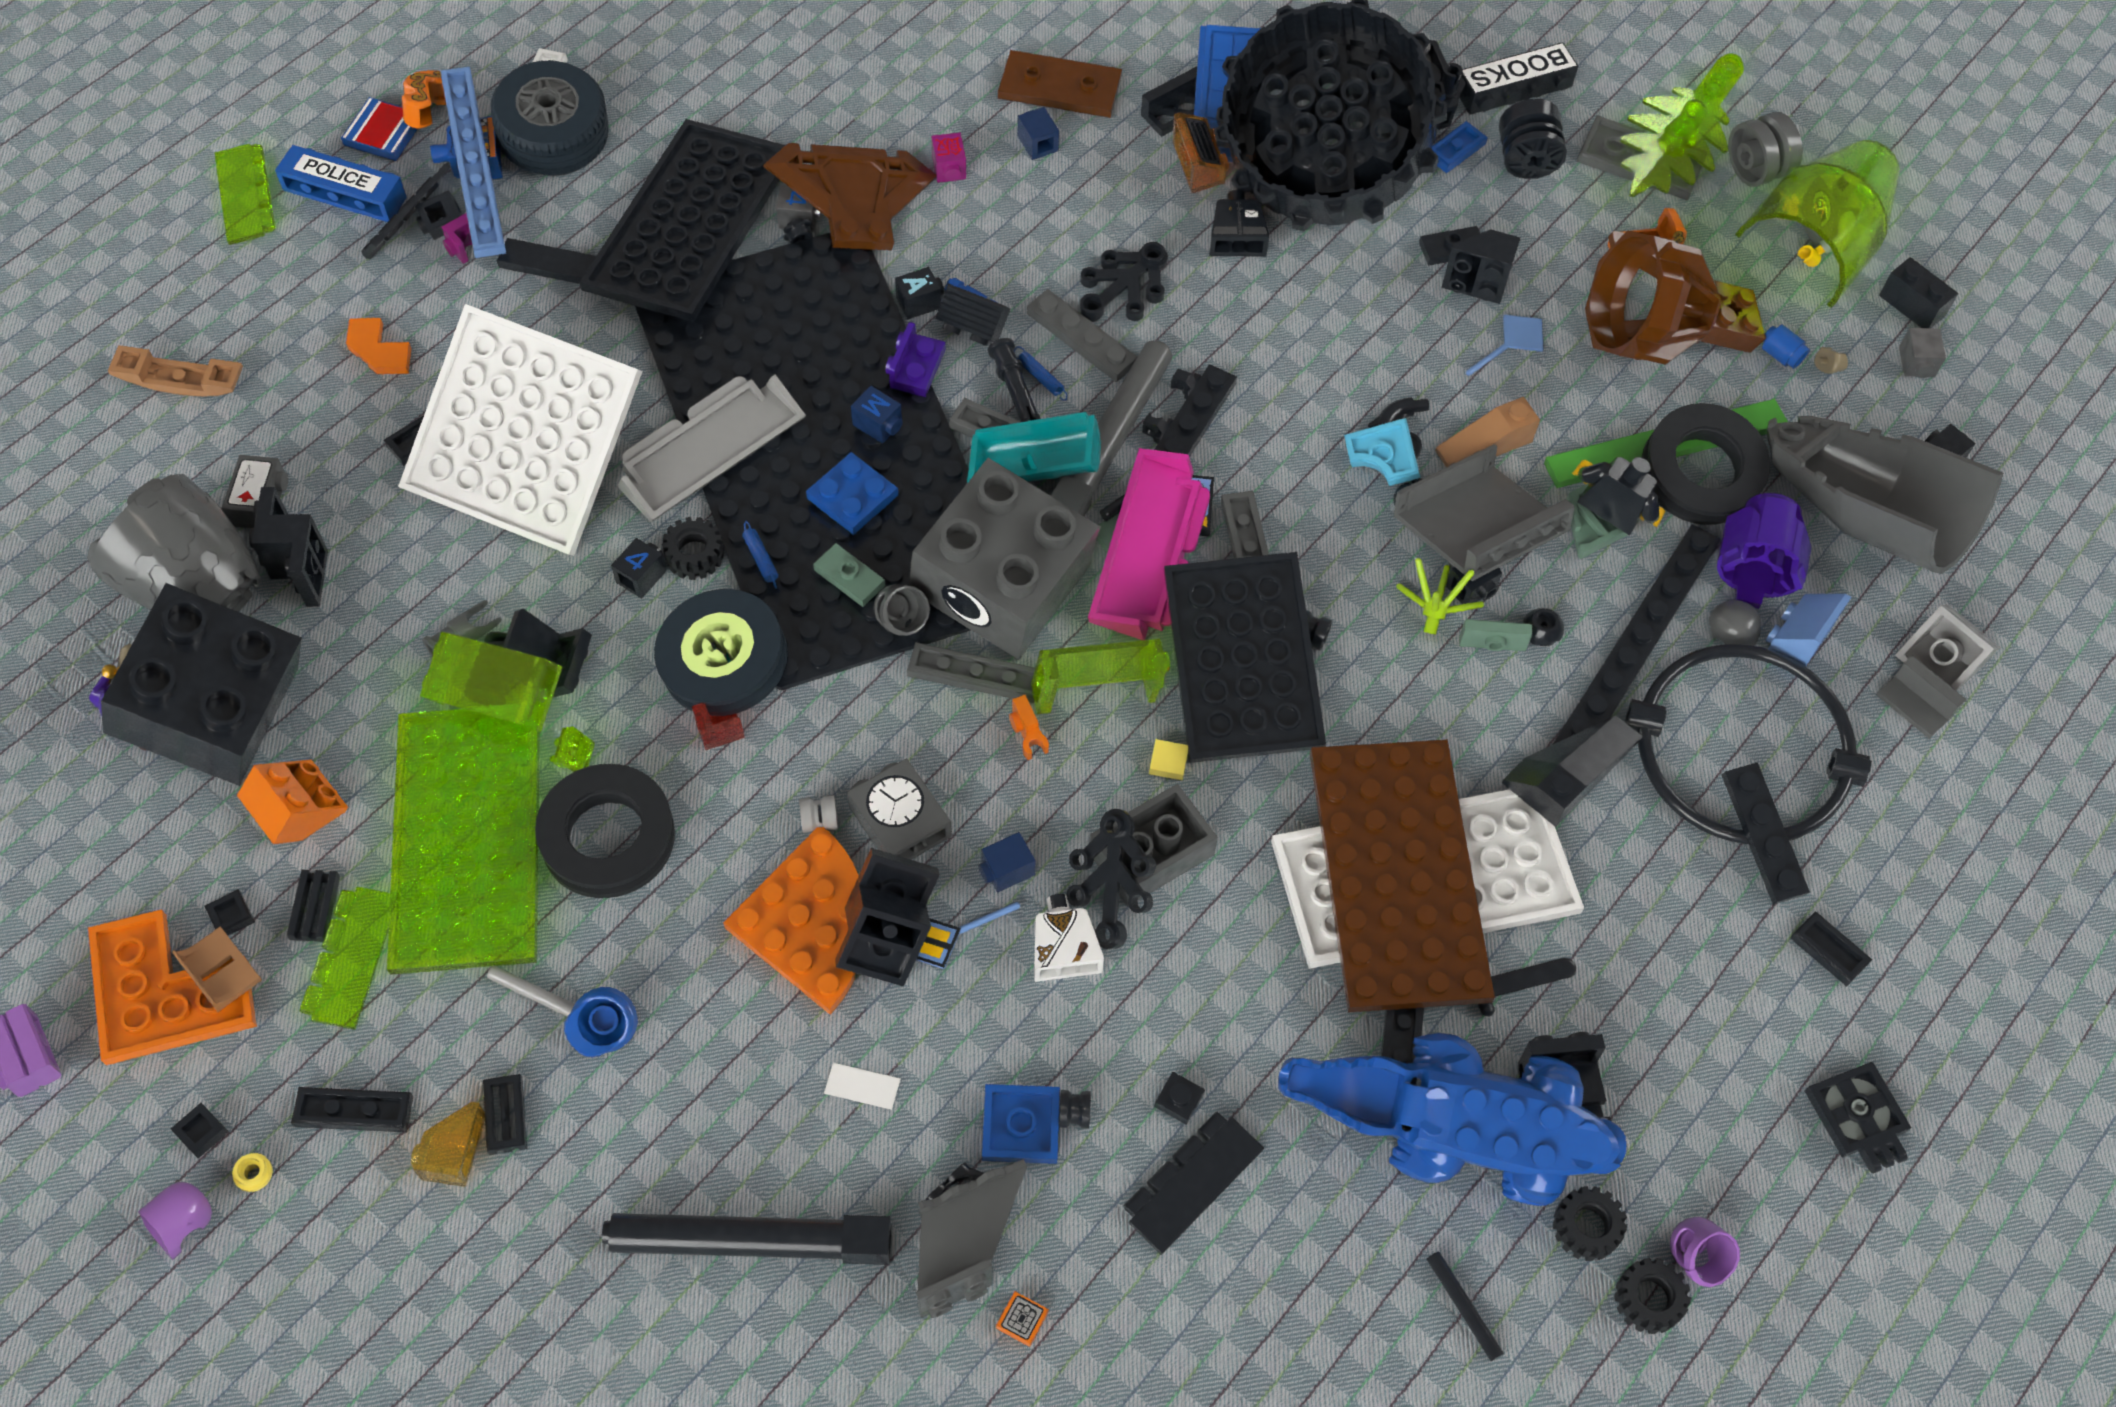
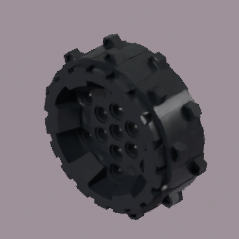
M1352 0L1347 2V4L1322 2L1311 4L1298 10L1285 5L1277 9L1275 21L1266 27H1262L1249 39L1248 44L1237 56H1227L1222 69L1223 73L1228 77V81L1224 86L1222 107L1217 109L1216 120L1219 126L1214 129L1218 147L1230 149L1233 164L1237 167V171L1231 179L1232 185L1236 190H1241L1244 193L1251 192L1256 199L1273 212L1290 217L1293 229L1305 231L1314 223L1327 224V226L1342 225L1361 218L1366 219L1371 224L1384 219V208L1402 198L1412 188V184L1419 175L1421 176L1422 173H1433L1439 162L1437 154L1432 150V145L1436 139L1437 124L1446 121L1447 103L1443 101L1446 99L1443 82L1435 81L1431 63L1426 58L1430 50V41L1424 33H1409L1401 26L1400 22L1391 16L1370 9L1368 0ZM1381 77L1387 79L1382 83H1377L1374 81L1376 78L1379 79ZM1324 84H1334V86L1330 89L1322 88ZM1275 89L1282 90L1278 95L1270 94ZM1353 94H1359L1362 96L1357 100L1349 99V97ZM1301 100L1309 101V103L1305 106L1297 105V103ZM1328 111L1337 112L1332 117L1324 116V114ZM1354 122L1364 123L1360 128L1351 127V124ZM1303 128L1312 129L1307 134L1298 133V131ZM1382 133L1391 134L1387 139L1378 138ZM1329 139L1339 140L1334 145L1325 144ZM1277 145L1286 146V148L1281 151L1273 150V148ZM1246 155H1253L1254 162L1251 163L1249 156L1246 157ZM1331 167L1340 168V171L1334 174L1327 172Z

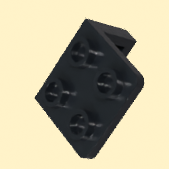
M516 610L498 658V666L545 699L573 693L579 682V674L584 659L588 654V646L592 634L583 628L559 634L527 610Z

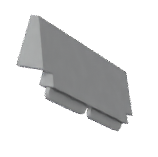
M776 374L769 379L766 386L762 389H759L752 379L747 382L744 377H735L690 407L687 412L688 422L682 424L679 420H671L624 451L621 457L624 464L622 470L627 475L621 477L617 487L650 522H653L804 419L806 414Z

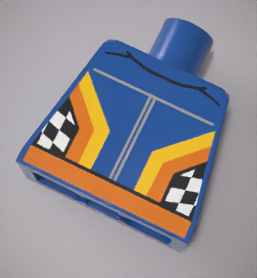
M492 116L480 118L492 179L503 178L501 149L497 142ZM448 126L446 129L447 144L431 145V156L433 163L450 162L454 177L460 178L451 127Z

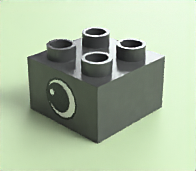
M987 458L912 551L909 586L922 591L927 597L929 604L1020 660L1090 567L1100 526L1000 464Z

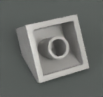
M1944 604L1937 608L1895 656L1904 663L1913 655L1938 677L1958 691L2001 647L1949 604Z

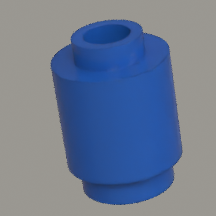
M1783 324L1777 328L1772 326L1765 333L1766 339L1763 341L1762 349L1785 367L1789 365L1795 369L1810 352V349L1805 346L1806 342Z

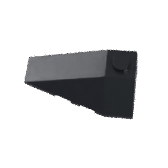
M1615 715L1524 758L1503 779L1502 784L1556 827L1628 754L1643 736Z

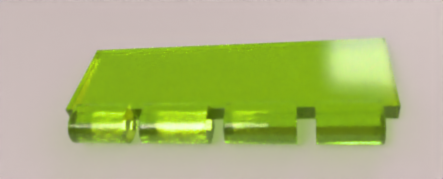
M245 144L214 152L228 244L232 245L263 237L265 233L274 231L276 227L263 147L260 144Z
M356 887L355 893L354 891L341 890L333 915L343 918L345 921L338 919L330 920L321 946L323 949L333 951L334 953L319 952L310 981L320 984L322 987L307 986L299 1009L304 1014L312 1015V1022L356 1029L400 899L398 894Z

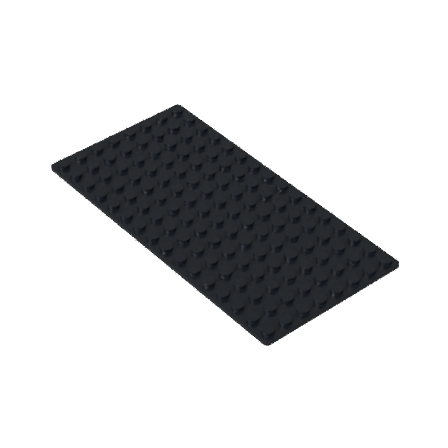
M830 232L795 242V244H787L733 259L694 322L635 306L675 417L682 424L689 421L687 412L690 407L738 376L744 377L747 382L752 379L757 387L762 389L766 386L769 379L776 374L806 414L804 419L702 488L716 527L721 535L724 549L740 591L753 594L764 601L775 614L785 636L787 663L784 673L776 685L777 689L785 690L914 649L915 642L930 644L971 631L929 604V618L918 632L908 636L895 635L881 626L875 617L874 602L879 592L862 607L814 570L813 564L837 543L885 579V587L893 584L909 586L912 551L965 487L968 479V466L953 432L949 428V423L932 385L926 397L890 388L889 374H886V364L889 356L895 355L898 335L900 332H905L906 326L872 250L833 248ZM870 386H873L901 404L902 426L895 435H890L883 444L852 424L851 405ZM851 452L898 488V496L854 535L809 501L806 495V491ZM745 521L750 524L751 529L757 531L779 575L775 580L777 589H775L773 581L766 582L743 538ZM911 619L906 622L905 627L910 625Z

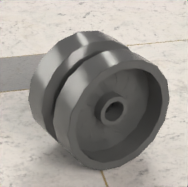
M1772 112L1760 116L1757 120H1748L1736 125L1732 129L1728 141V152L1734 172L1749 187H1758L1771 182L1773 179L1792 175L1798 170L1802 162L1803 147L1801 136L1794 122L1782 112Z

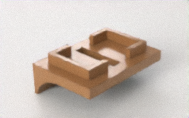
M221 927L185 950L172 951L176 959L217 1012L262 981ZM231 958L234 959L231 963L226 965L224 968H222L220 971H218L213 976L208 978L206 981L202 980Z

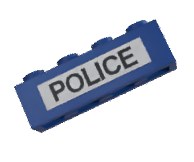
M292 145L275 169L283 191L388 222L397 214L407 198L399 176L390 172L372 169L364 164L352 163L337 156L332 157L310 148Z

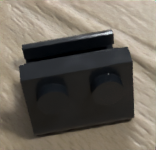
M1576 1032L1565 1038L1554 1039L1551 1035H1541L1528 1042L1518 1061V1075L1520 1079L1530 1057L1548 1056L1562 1060L1572 1065L1579 1072L1584 1087L1582 1107L1591 1111L1597 1117L1606 1118L1611 1121V1117H1603L1601 1105H1604L1607 1101L1597 1063L1606 1048L1602 1034L1590 1035L1588 1032Z

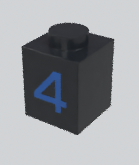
M635 538L611 565L616 583L641 599L666 572L662 551L652 543L646 544L638 538Z

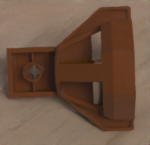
M1629 230L1625 233L1613 231L1608 236L1610 249L1598 262L1585 307L1593 348L1627 358L1666 365L1700 341L1751 353L1766 339L1754 290L1714 280L1701 249L1679 244L1673 240ZM1640 268L1657 279L1654 301L1646 319L1624 321L1627 294L1632 280Z

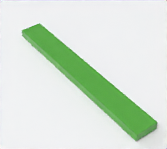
M1775 398L1732 409L1746 418L1758 430L1760 435L1767 434L1768 422L1773 418L1777 419V423L1788 422ZM1654 430L1548 456L1544 461V465L1556 489L1580 483L1583 481L1572 473L1582 460H1587L1595 465L1602 462L1611 463L1616 457H1622L1631 463L1636 457L1642 458L1645 444ZM1698 439L1684 441L1677 446L1676 457L1718 446L1709 441Z

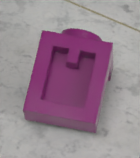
M467 213L442 226L445 240L442 242L446 251L451 257L456 255L463 264L469 261L465 248L472 245Z

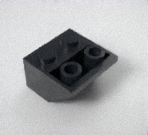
M1490 229L1453 243L1441 288L1500 304L1521 237Z

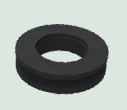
M1690 404L1670 412L1657 425L1646 442L1642 453V458L1647 460L1651 467L1647 474L1654 477L1657 481L1653 491L1658 495L1659 505L1677 518L1700 525L1726 523L1727 516L1743 509L1750 498L1761 494L1767 484L1770 473L1769 452L1758 430L1740 414L1715 404ZM1698 439L1709 441L1722 448L1731 459L1735 470L1733 483L1725 488L1710 489L1690 481L1679 468L1676 459L1677 446L1684 441Z
M620 764L593 765L577 770L563 778L544 798L537 814L535 826L537 845L552 876L567 889L593 898H611L626 895L649 883L667 863L675 840V826L672 813L662 789L645 773ZM605 803L623 804L638 814L642 823L639 836L631 847L619 855L604 859L591 858L577 852L571 844L570 835L573 825L581 814L593 806Z

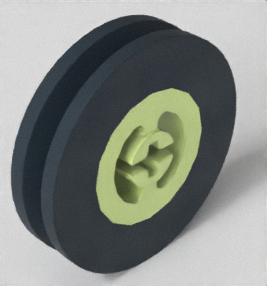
M717 589L689 598L669 614L657 634L654 659L661 679L672 697L679 704L698 714L726 716L755 706L773 691L786 667L787 643L775 614L764 601L745 591ZM712 642H715L718 650L713 649ZM726 653H728L730 659L732 660L729 663L727 662L724 654L726 655Z

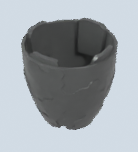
M185 474L169 475L163 479L153 478L135 490L127 499L128 506L115 518L102 537L90 544L87 559L96 576L118 593L149 610L152 609L165 583H168L240 612L253 595L249 590L250 586L258 588L261 583L258 569L237 529L212 497Z

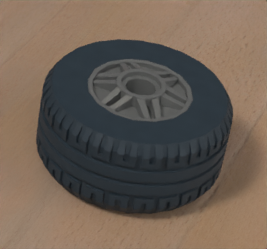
M548 60L525 64L513 70L499 83L491 99V116L499 148L512 163L529 172L547 176L575 172L592 162L601 153L607 142L609 132L604 95L599 84L588 73L566 62Z

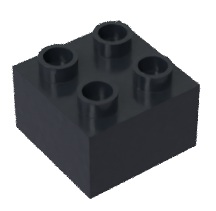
M165 583L101 700L103 733L240 786L298 670L302 637Z

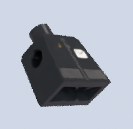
M1241 190L1230 191L1227 194V199H1220L1216 203L1209 256L1266 257L1269 232L1260 202L1256 199H1245V194Z

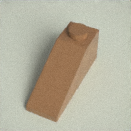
M1521 397L1494 408L1437 446L1435 451L1446 467L1493 444L1497 446L1496 456L1532 443L1540 419L1525 397Z

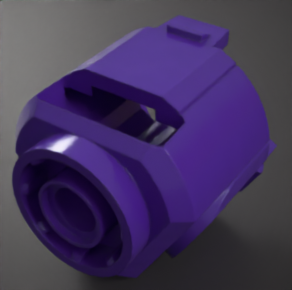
M1763 493L1753 496L1746 502L1743 509L1727 516L1717 561V571L1727 585L1736 589L1735 600L1747 602L1754 608L1759 609L1764 597H1782L1803 589L1812 546L1802 517V510L1798 503L1781 494Z

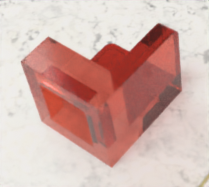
M705 703L691 706L705 751L745 738L742 723L737 714L710 716Z

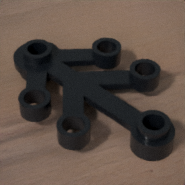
M1148 242L1142 246L1139 252L1104 251L1101 255V266L1103 269L1084 268L1081 271V284L1086 288H1093L1097 286L1099 281L1115 282L1099 295L1093 293L1084 295L1080 300V314L1091 322L1099 320L1104 314V307L1127 288L1128 303L1126 305V317L1131 321L1141 320L1144 316V304L1141 302L1139 277L1146 271H1148L1149 285L1146 288V299L1153 304L1160 303L1164 299L1165 289L1161 284L1160 269L1167 264L1168 254L1163 245L1158 242ZM1119 264H1135L1130 269H1117ZM1087 276H1092V277H1094V278L1088 279V278H1086V277H1087ZM1132 309H1137V310H1139V311H1138V312H1133V311H1131V310H1132Z
M1122 809L1107 811L1100 821V833L1084 849H1075L1069 856V863L1073 869L1088 870L1092 867L1094 858L1107 847V859L1081 885L1070 886L1066 894L1067 900L1071 905L1085 906L1090 902L1091 895L1105 883L1102 922L1095 929L1099 945L1104 949L1120 948L1127 939L1125 926L1117 920L1120 885L1129 896L1128 905L1133 912L1146 913L1153 906L1151 894L1141 888L1123 863L1122 849L1131 857V870L1138 877L1151 876L1156 869V863L1153 857L1146 855L1132 836L1135 830L1134 820ZM1115 821L1118 825V829L1116 832H1114L1113 830V824ZM1081 854H1083L1084 856V863L1082 866L1079 863V856ZM1142 860L1146 862V870L1144 872L1140 868ZM1078 890H1080L1082 894L1080 901H1078L1076 898V893ZM1140 896L1144 900L1142 908L1138 906V898ZM1106 929H1108L1110 932V937L1108 941L1105 935Z

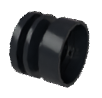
M1540 98L1526 99L1507 108L1500 117L1499 133L1503 145L1504 165L1507 171L1515 177L1538 179L1558 170L1565 162L1567 150L1562 133L1561 114L1558 107L1551 101Z

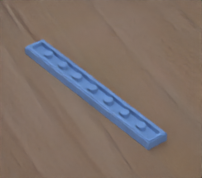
M470 67L442 70L440 73L475 258L506 254Z

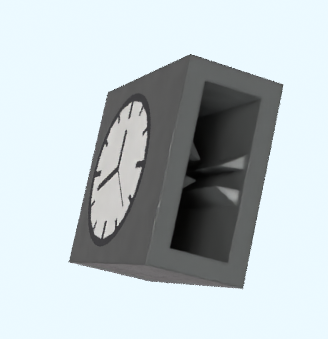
M907 758L899 763L893 762L888 764L876 776L869 780L862 779L847 791L850 810L878 850L912 860L952 837L951 820Z

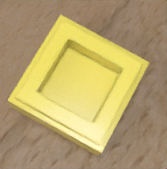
M1155 739L1149 774L1183 781L1188 745Z

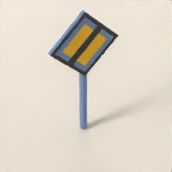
M1015 902L960 927L929 918L931 928L916 960L945 969L959 934L1020 908V904Z

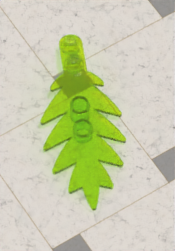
M1729 53L1720 57L1696 90L1674 87L1672 93L1678 97L1653 96L1642 100L1644 105L1663 114L1642 113L1628 116L1627 120L1651 132L1628 134L1620 138L1621 143L1644 153L1629 157L1621 162L1622 168L1635 174L1630 185V197L1643 193L1652 185L1664 194H1667L1671 186V171L1693 186L1696 183V178L1690 157L1708 171L1714 172V159L1706 141L1724 154L1729 150L1726 137L1719 122L1728 125L1730 120L1720 105L1743 74V61L1738 55Z

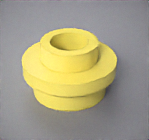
M259 1153L244 1155L234 1165L232 1172L233 1181L243 1191H258L270 1181L273 1173L272 1164L267 1157ZM259 1168V1174L253 1179H248L249 1172L252 1169Z

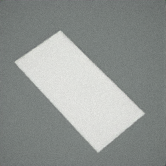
M833 1063L824 1094L892 1110L901 1079Z

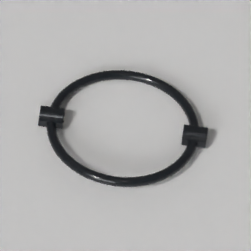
M1723 644L1693 651L1673 662L1661 672L1650 686L1643 701L1631 700L1625 723L1643 736L1638 742V748L1644 770L1653 787L1665 803L1688 823L1724 840L1748 844L1742 829L1732 828L1705 817L1687 805L1674 792L1660 771L1651 741V735L1659 737L1665 722L1666 707L1657 705L1662 693L1678 675L1699 663L1719 658L1739 657L1760 660L1778 666L1795 675L1814 690L1835 720L1840 734L1842 749L1835 748L1832 752L1827 767V774L1829 779L1837 780L1838 783L1830 798L1816 813L1804 821L1784 828L1789 841L1813 832L1825 824L1842 806L1852 784L1863 787L1871 770L1872 761L1870 756L1857 753L1851 722L1835 693L1821 678L1803 664L1767 648L1744 644Z

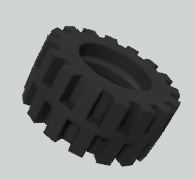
M686 517V522L682 523L681 520L675 522L676 527L670 525L667 528L668 534H664L662 543L664 557L670 570L674 574L678 572L680 578L684 579L688 575L689 580H695V576L699 575L703 579L706 578L707 572L712 575L716 571L715 566L720 567L722 563L721 558L724 557L721 535L717 527H713L712 522L709 520L703 523L701 517H697L696 521H692L691 517ZM690 542H701L707 545L698 554L687 555L680 552V549Z
M1584 1186L1578 1191L1576 1189L1571 1191L1562 1200L1554 1214L1553 1229H1557L1555 1235L1557 1241L1564 1243L1562 1248L1566 1252L1571 1250L1574 1252L1573 1257L1579 1259L1583 1256L1585 1261H1593L1595 1258L1600 1260L1608 1254L1610 1255L1622 1242L1627 1231V1224L1624 1223L1627 1218L1626 1212H1621L1619 1209L1622 1204L1619 1200L1614 1202L1611 1199L1613 1194L1609 1191L1605 1194L1601 1193V1188L1594 1186L1592 1190H1589L1588 1186ZM1587 1209L1598 1214L1604 1222V1234L1599 1238H1592L1580 1232L1575 1223V1215L1578 1211Z
M1644 1258L1640 1262H1635L1622 1274L1616 1284L1617 1292L1614 1294L1615 1301L1619 1302L1617 1310L1619 1314L1624 1313L1626 1315L1624 1321L1628 1325L1631 1323L1636 1325L1635 1330L1642 1332L1645 1329L1648 1330V1334H1656L1658 1331L1661 1333L1666 1332L1674 1327L1688 1311L1687 1307L1691 1302V1297L1687 1296V1293L1690 1291L1689 1284L1683 1283L1682 1280L1685 1276L1682 1272L1677 1274L1674 1271L1676 1266L1671 1263L1667 1266L1664 1265L1663 1259L1656 1258L1654 1261H1651L1650 1258ZM1652 1281L1664 1290L1667 1296L1665 1309L1653 1311L1640 1301L1637 1289L1641 1282Z

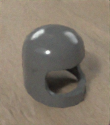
M903 584L886 586L879 592L874 602L876 619L881 626L895 635L908 636L914 634L925 625L929 618L930 607L928 599L922 591L913 586ZM911 619L910 625L905 627L906 622Z

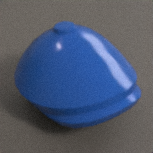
M598 987L581 996L573 1006L571 1013L564 1022L565 1036L570 1045L578 1053L586 1057L593 1058L616 1051L625 1046L636 1032L638 1016L635 1006L629 997L615 988Z

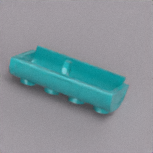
M1087 412L977 429L972 437L967 483L987 458H990L1027 482L1097 472L1100 465L1101 438L1095 415L1088 416Z

